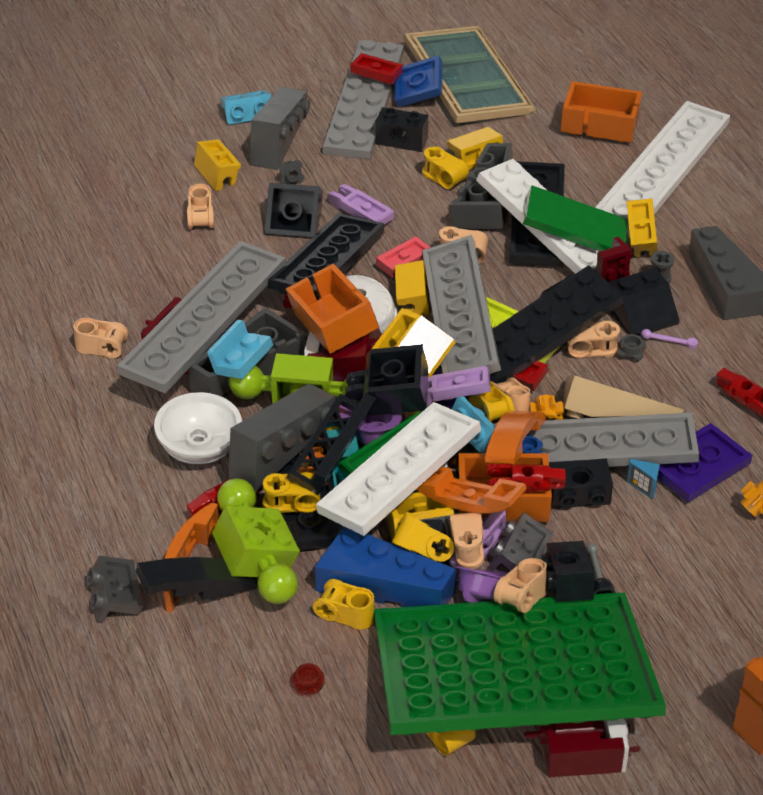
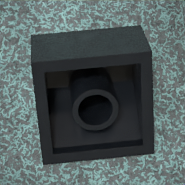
M269 183L265 234L312 238L317 233L321 218L323 190L320 186Z
M656 268L608 282L623 296L624 303L611 311V313L628 334L641 336V332L644 329H649L652 333L679 324L680 320L669 283Z

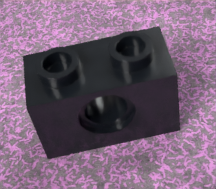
M382 107L375 120V144L422 152L428 140L429 115L415 111L409 112L391 107Z
M607 458L549 462V468L565 469L566 475L563 489H551L552 509L611 505L613 481Z
M584 542L546 543V555H542L541 560L546 563L547 589L553 590L556 602L594 600L595 572Z

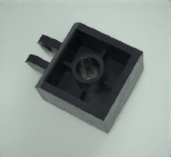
M423 344L371 349L366 356L365 370L352 371L347 374L346 383L348 387H346L345 396L354 401H361L365 393L375 397L376 400L369 416L424 411L427 408L429 367Z

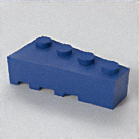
M344 526L315 565L316 591L324 592L326 581L338 579L353 586L369 589L373 593L374 602L384 604L385 602L392 601L400 603L401 607L448 604L455 594L456 569L369 534L363 536Z

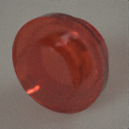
M312 663L300 665L292 676L294 689L305 695L319 692L325 683L324 673L317 665Z

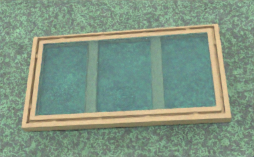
M479 26L405 33L404 41L417 62L440 56L443 66L442 95H439L456 123L528 115L536 111L534 105Z

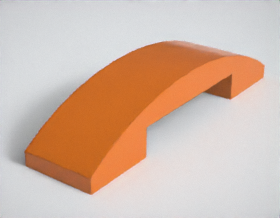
M516 410L506 412L498 421L491 435L485 455V462L515 464L523 453L522 441L530 430H539L546 421V414L543 412Z
M441 466L416 490L454 509L472 513H495L509 508L527 488L525 483L499 479L493 486L456 479L451 468Z
M211 503L188 519L171 541L164 559L190 557L197 543L207 546L210 544L213 538L212 532L219 519L218 504ZM171 590L163 591L166 611L172 613L180 597H174Z

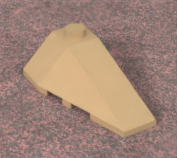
M575 375L567 376L562 399L564 409L568 410L567 416L576 419H583L584 415L589 417L675 414L683 413L684 409Z

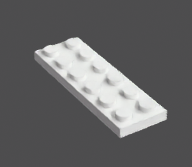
M514 159L480 172L476 179L522 224L528 192L531 186L546 190L538 180L533 178ZM524 225L575 274L588 265L596 271L597 254L600 251Z
M433 402L316 504L318 514L363 536L366 535L481 431L480 421Z

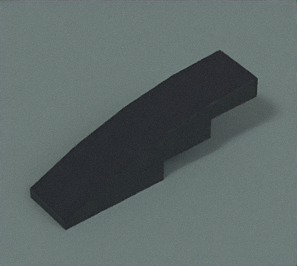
M167 558L139 562L136 568V573L147 595L171 590L174 597L198 593L201 599L205 600L258 589L256 577L231 576L224 558Z

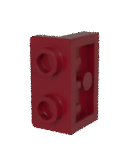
M619 236L614 237L612 248L598 252L596 272L607 282L629 276L630 259L632 258L630 246L625 244Z

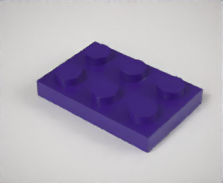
M712 423L696 431L699 462L660 464L658 479L686 502L692 501L745 468L752 461V454Z

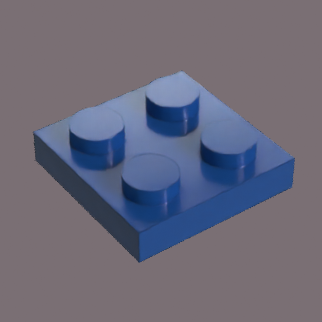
M439 55L403 66V73L395 82V102L398 107L442 95L443 62Z

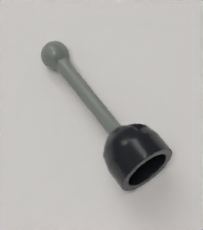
M589 543L586 546V550L591 557L596 577L594 580V594L616 593L612 582L601 575L596 555L598 551L597 545Z

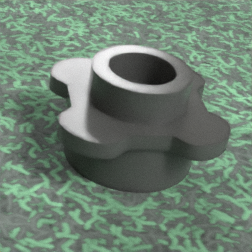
M294 160V162L286 161L281 163L279 166V173L282 177L280 182L282 184L301 183L304 180V175L301 172L302 162Z
M625 335L620 339L621 346L617 349L616 353L618 356L627 359L641 360L644 356L642 352L646 349L647 344L638 335Z

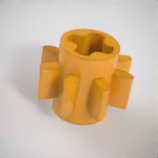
M541 395L534 402H530V411L543 412L546 414V421L563 420V402H556L554 395Z
M763 480L758 484L750 481L741 490L744 496L741 504L752 515L758 517L761 513L763 514Z

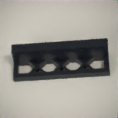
M365 393L360 403H357L339 394L289 471L287 478L319 495L369 416L376 398ZM340 405L353 412L351 417L341 418L338 411ZM337 426L340 432L339 436L329 438L325 428ZM325 446L327 450L326 456L316 458L313 448ZM312 466L315 474L311 480L298 473V470L303 467Z

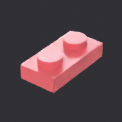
M415 236L376 257V266L390 277L395 278V265L424 261L422 250L431 247Z

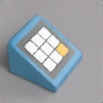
M630 459L627 483L654 499L660 464Z

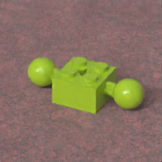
M276 353L271 376L264 375L260 368L254 366L243 379L229 377V387L238 398L249 400L259 396L262 391H271L272 404L307 384L316 386L336 397L339 394L345 396L346 387H348L346 379L344 382L333 381V358Z
M234 478L226 481L218 491L217 500L222 513L212 534L231 576L259 577L258 590L266 601L273 604L288 602L294 597L298 589V578L291 567L300 550L280 510L254 507L256 493L253 486L246 480Z

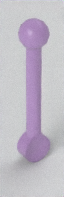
M644 329L641 332V337L645 340L654 338L684 344L689 349H695L698 345V340L695 338L686 340L651 333L649 329Z

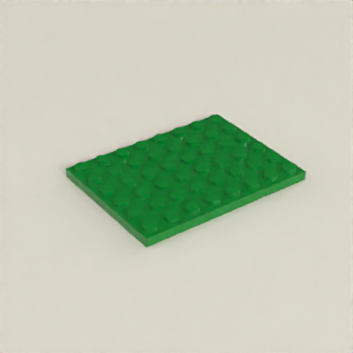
M625 592L594 594V600L556 602L555 597L541 598L526 613L519 612L517 607L508 603L499 604L495 601L374 610L391 735H412L414 733L428 732L444 733L447 731L480 730L498 727L513 728L527 725L545 726L555 723H582L584 721L597 720L614 721L625 718L665 716L666 703Z

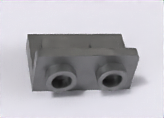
M523 512L516 521L510 519L501 532L504 538L503 540L500 539L491 550L490 555L493 556V559L488 567L495 570L500 564H503L512 571L524 559H541L546 549V543H549L553 532Z
M99 555L94 566L89 568L86 577V583L91 589V608L95 611L96 621L104 622L109 611L139 615L143 608V602L134 560Z

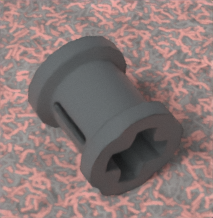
M666 251L654 252L650 260L652 269L656 268L665 280L671 283L672 274L670 270L674 265V256Z

